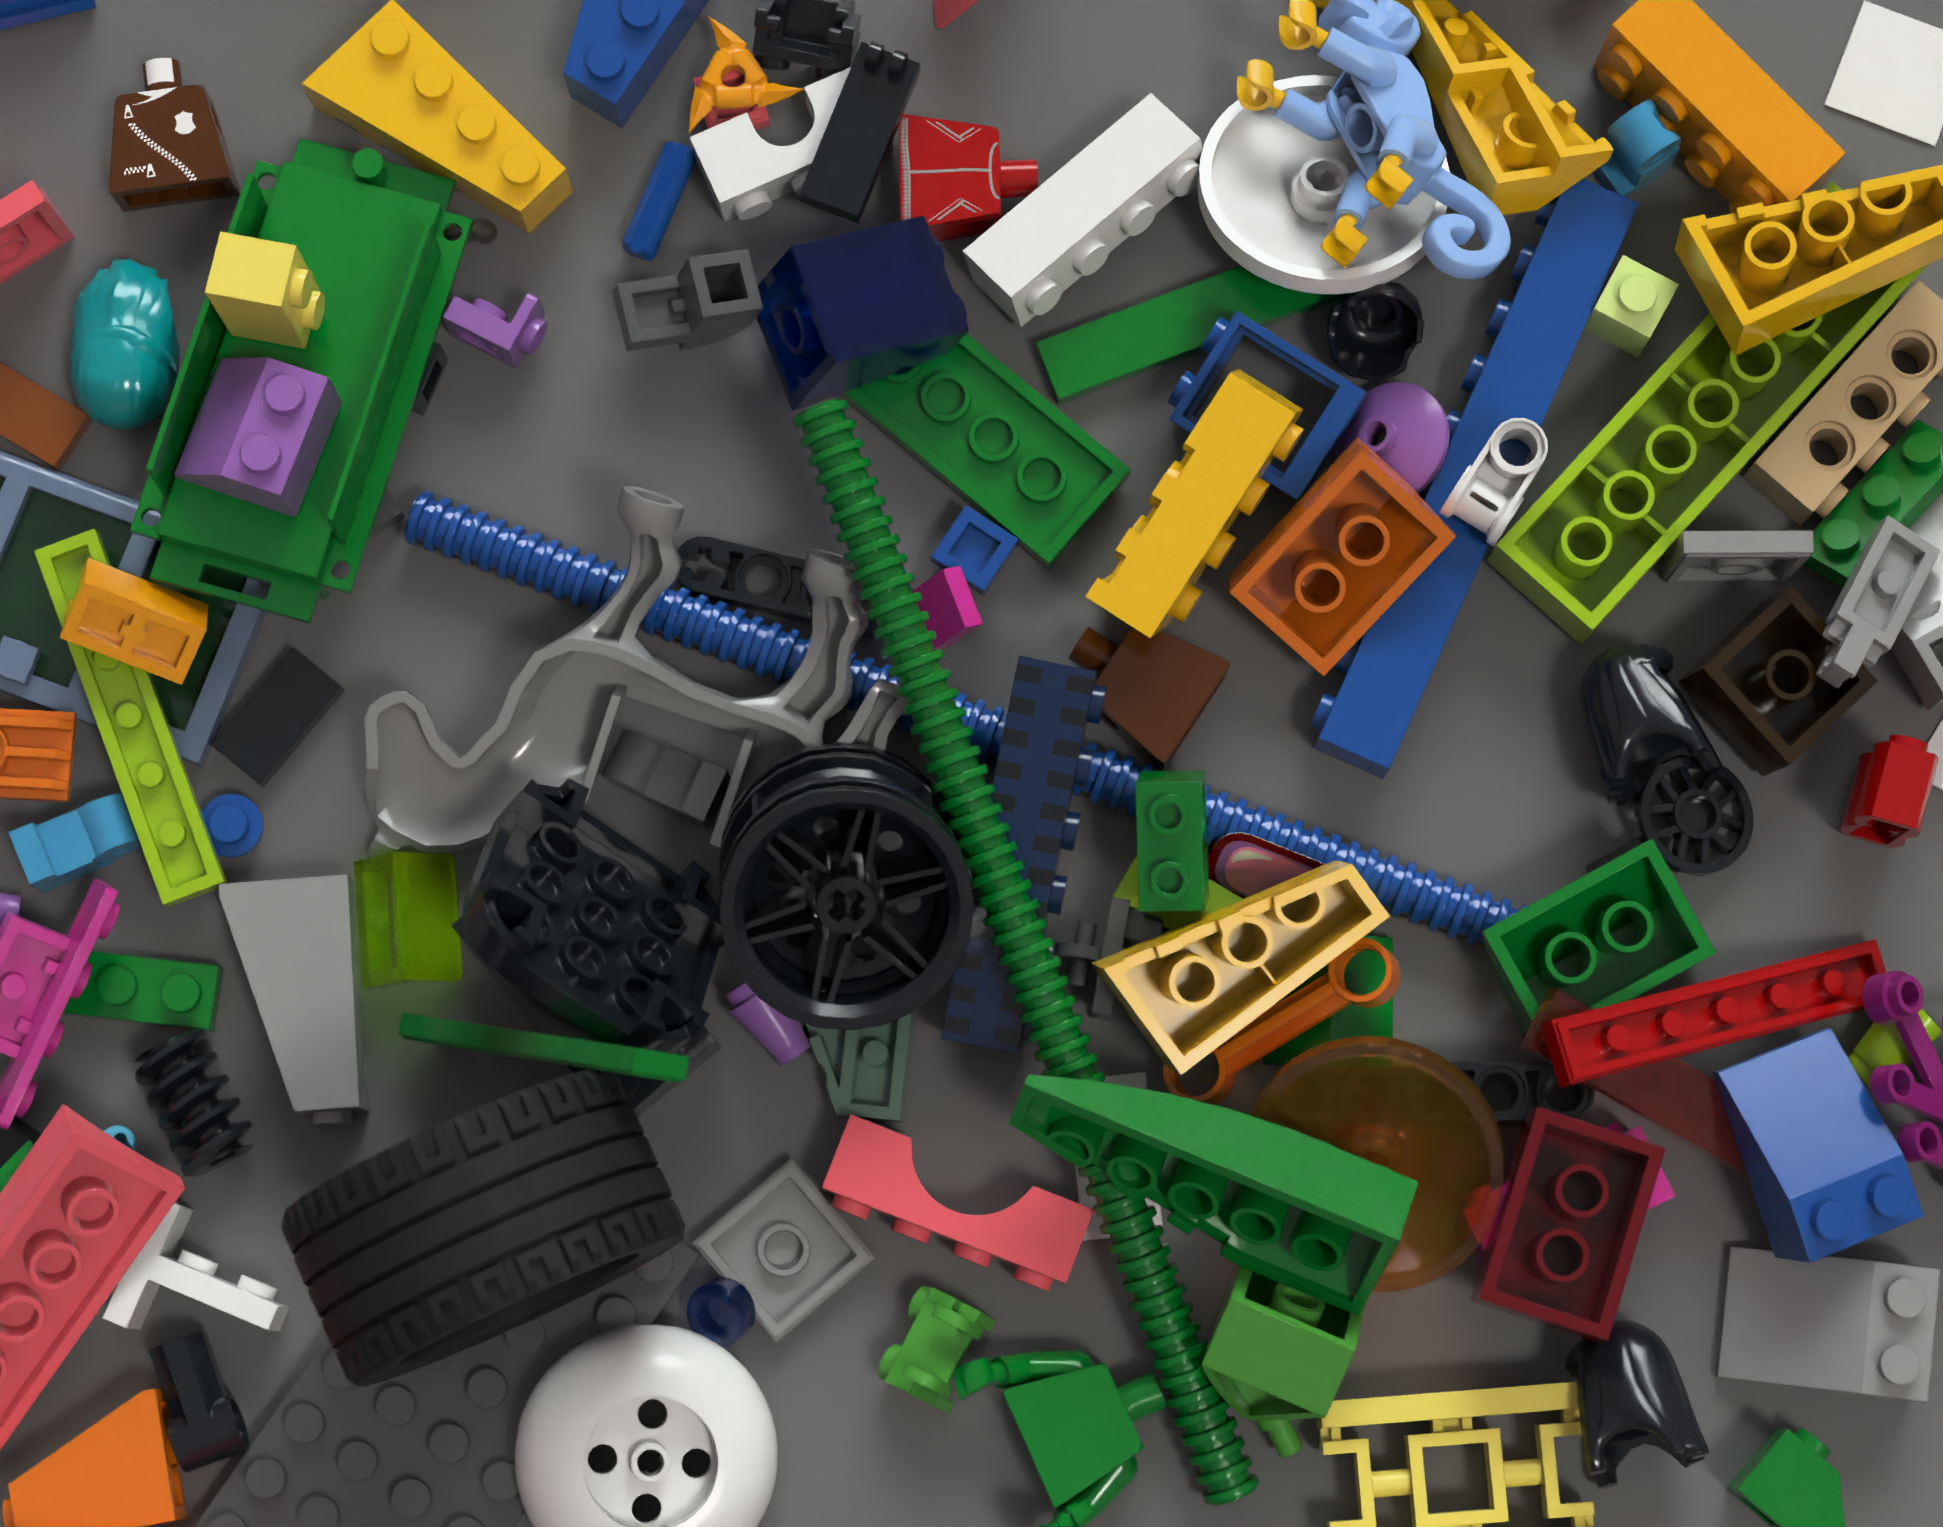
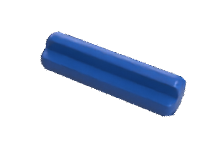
M668 141L664 144L622 240L624 251L628 254L646 261H651L655 258L696 163L694 151L690 147L675 141Z

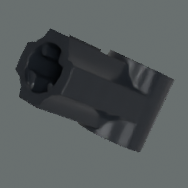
M201 1330L180 1336L150 1349L149 1352L170 1413V1417L166 1419L169 1439L183 1471L189 1473L248 1451L250 1440L244 1418L234 1397L226 1393L206 1331Z

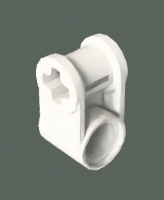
M1512 418L1502 422L1494 430L1473 465L1467 467L1439 513L1446 518L1452 515L1459 517L1486 534V542L1494 547L1525 499L1523 495L1545 460L1548 452V440L1543 429L1534 421L1526 418ZM1508 439L1523 441L1532 452V461L1524 466L1508 464L1499 452V445Z

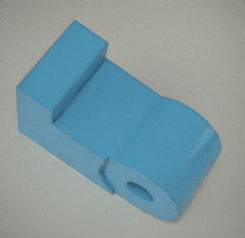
M1648 99L1629 110L1606 130L1608 134L1606 140L1614 150L1609 161L1596 169L1594 173L1606 189L1628 198L1669 170L1680 150L1681 138L1678 134L1664 126L1658 115L1656 104L1652 99Z
M122 793L93 800L74 811L41 824L30 823L8 832L29 885L44 893L114 863V860L142 847Z

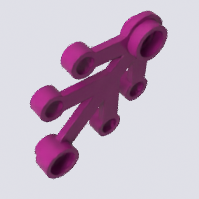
M1896 970L1874 974L1866 980L1863 987L1862 998L1865 1011L1869 1018L1878 1025H1896L1924 1085L1915 1082L1911 1070L1902 1063L1884 1065L1875 1068L1872 1072L1870 1079L1872 1094L1882 1105L1898 1104L1943 1124V1064L1918 1014L1924 1002L1922 987L1915 977L1907 975L1902 971ZM1929 1121L1904 1125L1898 1134V1146L1905 1160L1910 1163L1926 1162L1943 1170V1141L1938 1128Z

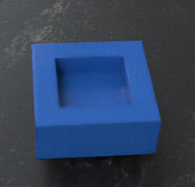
M965 505L931 555V562L941 569L960 566L968 586L984 596L1018 546L1019 539Z

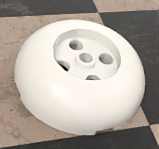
M635 1324L620 1326L598 1333L575 1345L559 1357L538 1381L527 1400L517 1429L515 1447L516 1483L522 1505L533 1527H757L766 1512L776 1481L778 1466L776 1429L771 1411L758 1384L748 1370L719 1344L703 1335L675 1326ZM655 1399L665 1405L667 1414L662 1424L650 1428L640 1423L638 1411L642 1403ZM605 1444L615 1450L617 1460L611 1470L600 1473L590 1468L588 1456L594 1447ZM698 1448L708 1453L710 1465L704 1474L693 1477L683 1471L682 1459L686 1452ZM650 1449L658 1451L661 1462L658 1470L649 1473L645 1469L642 1472L637 1466L640 1454ZM642 1494L654 1495L660 1501L661 1508L659 1514L655 1519L648 1522L639 1521L632 1514L633 1502Z

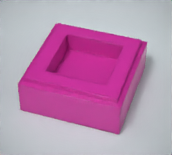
M960 566L942 569L913 590V593L920 592L923 598L918 602L920 611H928L930 619L925 622L927 630H935L937 639L932 641L935 650L951 646L983 624Z

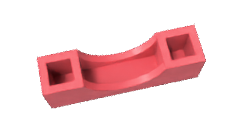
M850 1114L822 1185V1189L825 1192L835 1195L831 1207L866 1221L870 1211L874 1210L894 1218L895 1221L891 1230L924 1244L928 1243L931 1233L955 1242L952 1251L953 1255L988 1268L992 1257L1014 1265L1016 1269L1012 1277L1013 1279L1049 1292L1053 1281L1064 1286L1066 1285L1093 1215L1092 1208L1036 1186H1032L1016 1203L996 1213L968 1215L948 1209L932 1198L920 1183L914 1168L912 1138Z

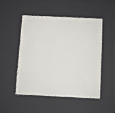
M1864 0L1824 105L1935 146L1943 127V30Z

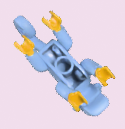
M1290 0L1289 18L1284 15L1279 16V37L1282 44L1291 50H1303L1312 45L1318 48L1317 56L1342 69V74L1330 89L1327 100L1315 103L1290 88L1285 93L1275 88L1273 67L1264 60L1253 59L1247 63L1246 78L1242 76L1237 77V97L1240 105L1246 110L1259 111L1269 106L1274 108L1275 117L1316 140L1330 141L1342 136L1360 168L1354 171L1346 181L1333 217L1335 226L1321 243L1320 248L1343 268H1346L1369 240L1367 236L1360 232L1369 210L1382 205L1390 210L1396 203L1408 205L1421 191H1424L1437 201L1459 213L1443 214L1436 217L1425 230L1422 244L1424 253L1429 261L1441 272L1460 279H1478L1492 273L1510 250V231L1498 207L1484 193L1442 168L1447 152L1440 142L1434 127L1427 88L1423 77L1407 58L1421 36L1417 18L1408 8L1394 0H1377V2L1374 0H1330L1321 13L1317 26L1316 6L1311 1ZM1475 229L1478 231L1483 244L1482 249L1475 251L1464 250L1457 246L1465 245L1475 233Z

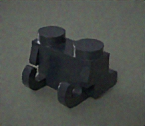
M761 0L755 13L754 27H756L752 53L760 67L772 70H786L790 68L791 62L815 66L814 75L819 79H824L852 66L861 32H859L862 15L854 14V0H841L840 2L833 0Z

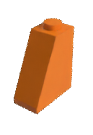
M154 1388L141 1391L9 1483L10 1499H5L2 1506L4 1526L148 1527L188 1519L181 1468L174 1454L167 1431L166 1419L170 1417V1413L162 1389Z

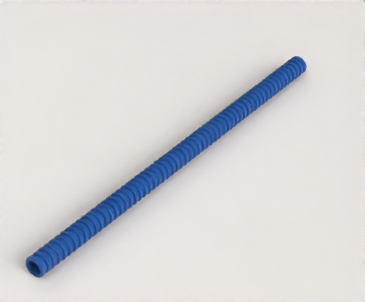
M428 490L423 491L413 502L404 527L405 540L408 544L416 545L421 541L424 543L423 546L426 551L434 552L437 548L442 549L443 557L448 559L458 555L463 565L470 566L473 562L479 563L478 567L482 572L488 573L492 569L497 570L498 578L503 580L513 576L517 585L524 587L528 583L534 584V591L540 594L550 590L552 591L553 599L561 601L566 596L570 598V603L574 607L579 608L583 603L589 605V612L593 614L609 600L621 584L628 569V566L623 571L617 569V562L611 559L607 560L605 564L599 562V555L593 552L585 557L581 555L580 548L574 545L569 547L568 550L564 549L562 541L558 539H552L548 543L544 541V535L540 532H534L531 536L527 535L524 526L516 525L513 529L508 528V522L503 518H498L495 522L490 521V516L487 512L480 511L476 515L471 514L472 510L468 505L462 504L458 508L453 507V501L450 498L444 497L437 501L435 500L434 493ZM673 585L661 594L641 623L644 626V632L652 636L656 631L663 633V640L669 643L677 638L681 640V647L689 650L693 645L698 646L700 654L706 657L711 652L718 654L719 662L727 663L730 659L735 660L738 669L745 670L748 666L755 668L756 676L764 677L766 673L772 674L773 681L778 684L789 680L802 664L811 641V637L808 641L802 639L801 631L793 629L790 633H786L783 631V625L778 622H774L770 627L764 624L765 621L762 616L756 615L753 619H749L746 617V611L741 608H737L733 613L727 610L728 606L725 602L719 601L716 605H712L709 603L708 596L701 594L696 599L691 597L690 589L682 587L679 591H675L672 589ZM855 651L852 652L851 669L853 683L851 699L847 702V709L849 711L856 712L872 686L879 679L899 685L897 677L890 678L887 672L892 665L885 664L883 668L875 666V659L867 657L863 662L856 659L857 653ZM959 692V696L954 698L957 708L964 707L967 713L961 719L964 727L971 726L974 734L969 736V740L972 746L979 745L981 754L977 755V759L985 762L988 757L996 759L997 765L1006 721V715H1004L1005 708L997 706L994 711L987 709L986 701L978 699L974 704L967 701L968 694ZM902 714L896 722L903 724V731L910 734L909 727L914 725L912 716H904ZM1090 741L1088 746L1083 745L1082 748L1094 750L1087 787L1074 786L1073 796L1078 797L1081 792L1089 794V802L1097 804L1099 799L1109 802L1108 809L1116 811L1118 806L1127 809V816L1135 818V782L1141 771H1153L1154 765L1146 762L1144 767L1134 764L1135 757L1127 755L1125 760L1116 757L1117 751L1111 748L1106 753L1097 750L1098 743ZM1206 784L1208 847L1211 841L1216 843L1219 838L1229 833L1242 832L1257 836L1324 864L1334 860L1351 863L1382 906L1390 908V916L1397 918L1400 913L1409 916L1408 923L1416 925L1419 920L1427 923V930L1435 932L1440 927L1446 930V937L1454 939L1457 934L1465 937V944L1473 946L1476 941L1484 944L1481 935L1483 930L1527 907L1524 904L1519 909L1511 907V899L1503 897L1500 902L1492 899L1493 893L1484 890L1482 895L1474 893V886L1469 883H1465L1463 888L1454 885L1455 879L1450 876H1446L1444 881L1435 878L1436 871L1432 869H1427L1425 874L1416 871L1417 864L1410 861L1406 867L1397 864L1398 857L1392 854L1389 855L1388 859H1384L1378 856L1379 849L1371 847L1369 852L1360 850V842L1352 840L1350 845L1341 842L1342 836L1333 833L1331 838L1323 836V829L1315 826L1310 831L1303 828L1304 821L1296 819L1294 824L1284 821L1285 814L1277 812L1275 817L1265 814V806L1258 805L1256 810L1247 807L1248 800L1244 798H1239L1237 803L1228 800V792L1221 790L1219 796L1209 792L1210 786ZM1484 944L1483 950L1487 952L1486 946Z

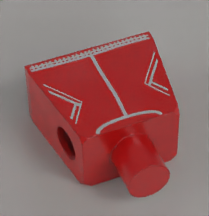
M903 114L899 124L902 248L917 247L983 234L1001 219V198H1026L1038 188L1037 160H1000L999 129L993 126Z

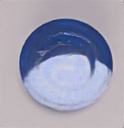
M726 1277L714 1278L692 1293L687 1305V1317L693 1332L705 1336L721 1347L729 1346L745 1336L751 1330L756 1316L755 1304L748 1290L736 1280Z

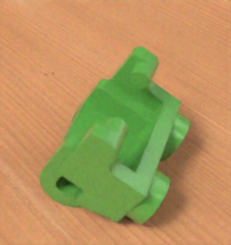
M924 1285L915 1293L909 1305L908 1319L914 1323L902 1346L893 1344L885 1352L879 1364L878 1377L949 1415L954 1405V1402L949 1400L955 1389L949 1385L954 1376V1371L959 1366L972 1339L979 1341L983 1331L991 1332L996 1321L958 1299L933 1287Z

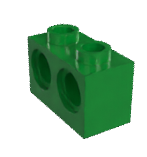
M1206 770L1141 771L1135 782L1139 912L1205 911L1209 899Z

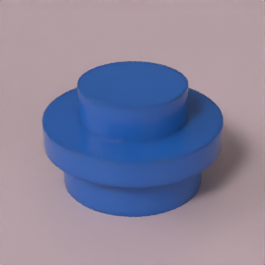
M224 794L211 800L202 811L215 851L221 857L237 858L251 852L262 838L264 831L263 816L259 808L250 799L242 795Z

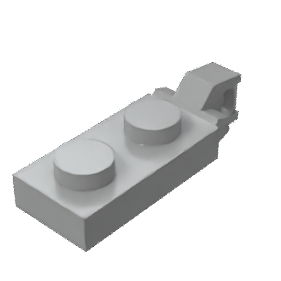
M1889 515L1876 524L1825 622L1828 625L1825 627L1822 636L1833 644L1827 650L1816 673L1817 676L1838 689L1843 681L1849 677L1853 679L1856 676L1862 663L1871 668L1872 665L1876 664L1880 656L1891 650L1941 550Z

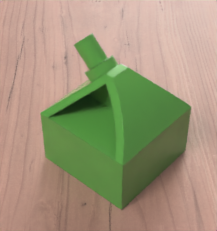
M1238 1266L1219 1308L1203 1358L1202 1367L1216 1391L1238 1414L1250 1421H1256L1260 1431L1268 1432L1279 1457L1292 1456L1299 1452L1303 1445L1291 1420L1326 1418L1355 1353L1365 1307L1360 1316Z

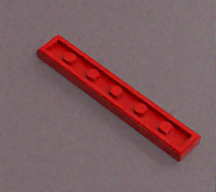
M1873 939L1554 1019L1541 1024V1028L1559 1087L1564 1088L1865 1010L1862 993L1866 980L1874 974L1885 973L1886 969L1877 941Z

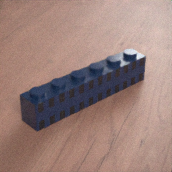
M1019 655L993 780L996 792L990 795L994 804L1001 803L1003 811L998 813L1001 823H1009L1010 831L1005 834L1008 842L1015 841L1018 849L1013 851L1015 860H1022L1025 865V869L1021 870L1020 873L1023 881L1027 879L1031 881L1032 888L1027 890L1030 900L1038 899L1040 907L1035 909L1037 918H1045L1047 922L1048 913L1061 914L1068 877L1056 875L1061 849L1073 851L1075 847L1081 813L1069 810L1074 786L1087 787L1094 750L1082 747L1087 723L1100 724L1107 686L1096 684L1098 671ZM974 888L972 889L974 912L971 936L960 964L953 975L941 1038L1018 1054L1021 1049L1022 1039L1028 1040L1026 1034L1031 1031L1029 1023H1021L1019 1015L1024 1012L1021 1003L1014 1004L1012 995L1017 993L1014 984H1006L1004 977L1010 973L1007 965L1001 966L998 963L997 957L1002 955L999 945L992 946L990 938L995 934L992 926H984L982 919L988 915L984 907H977L975 900L980 895L978 889ZM1054 946L1049 948L1051 955H1053Z

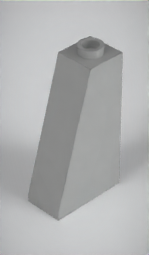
M346 874L219 884V898L294 1112L303 1116H312L313 1126L352 1124V1113L369 1112L358 883Z

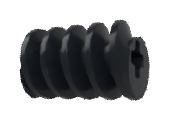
M204 1029L187 1031L168 1038L135 1059V1062H144L135 1073L137 1083L141 1086L156 1085L147 1095L146 1101L148 1105L152 1108L168 1107L158 1119L160 1129L163 1131L180 1130L170 1141L169 1147L171 1151L175 1154L192 1153L181 1166L183 1175L187 1177L199 1176L236 1159L253 1147L252 1144L241 1145L239 1141L253 1126L251 1121L230 1123L228 1116L241 1104L239 1097L219 1100L216 1095L230 1081L228 1075L207 1077L205 1070L218 1058L216 1052L195 1054L193 1050L207 1035Z

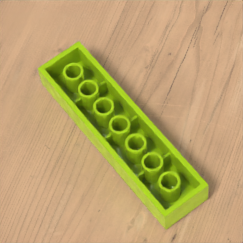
M1833 181L1825 188L1827 193L1842 190ZM1925 267L1737 355L1733 354L1711 313H1709L1495 545L1487 562L1582 645L1664 556L1680 534L1697 520L1904 294Z

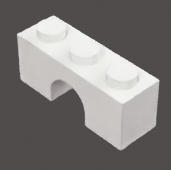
M851 67L804 87L807 109L814 123L809 134L796 144L776 146L764 141L754 129L747 112L690 137L696 162L724 222L738 216L739 220L755 218L769 210L773 205V200L795 191L796 195H799ZM893 141L889 149L893 148Z

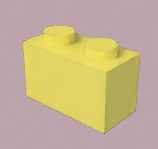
M220 232L205 294L230 334L237 337L306 349L310 329L318 330L321 325L325 309V295L323 292H320V288L313 277V272L309 270L297 246Z

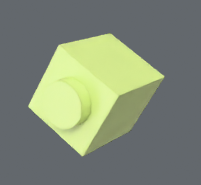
M1623 255L1590 314L1584 330L1638 358L1651 338L1679 284Z

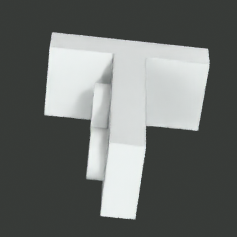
M175 1202L117 1284L103 1316V1319L124 1328L140 1330L160 1285L270 1331L280 1332L290 1307L273 1301L278 1289L242 1274L238 1284L235 1285L214 1276L219 1264L184 1249H182L178 1260L172 1258L193 1212V1209Z

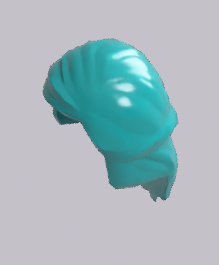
M130 258L124 260L113 259L110 268L98 269L92 281L79 294L73 309L72 352L69 355L71 361L69 371L72 392L78 406L92 420L116 430H129L144 426L164 413L178 377L177 370L180 361L177 331L168 292L169 283L167 279H160L157 276V270L140 265Z

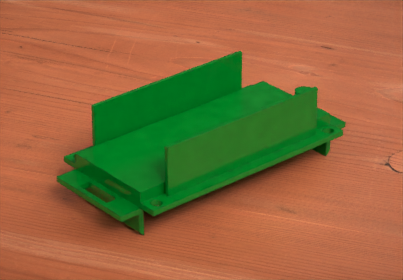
M303 138L299 140L292 163L284 161L281 167L257 160L253 174H247L227 233L296 245L309 270H312L320 292H323L325 295L323 319L318 330L310 329L306 349L237 337L230 334L207 295L205 296L146 467L149 476L130 528V532L162 542L150 575L151 580L308 624L311 623L318 599L326 600L330 594L327 588L348 594L352 593L474 224L472 218L447 212L456 186L455 180L384 161L381 154L371 148L361 149L354 153ZM264 176H272L276 179V183L273 188L263 190L258 186L260 179ZM456 226L462 231L461 236L454 241L445 238L448 237L449 227ZM269 357L329 377L342 400L341 407L296 518L178 479L174 475L222 358ZM153 510L159 512L161 517L156 525L147 526L143 523V517L147 512ZM339 563H345L350 567L348 576L343 579H337L332 575L334 566ZM210 567L271 584L266 600L201 582L205 568Z

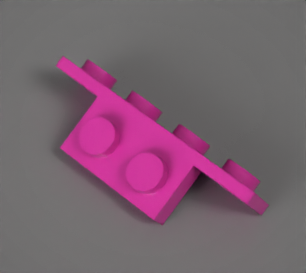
M95 878L67 936L10 912H7L0 927V1053L10 1056V1060L0 1079V1128L8 1130L14 1116L21 1118L29 1109L37 1087V1083L32 1080V1077L42 1056L50 1058L58 1047L63 1035L64 1022L59 1021L69 998L77 999L86 987L92 970V964L87 962V959L97 938L104 940L110 934L117 920L120 906L114 901L118 891L99 879Z

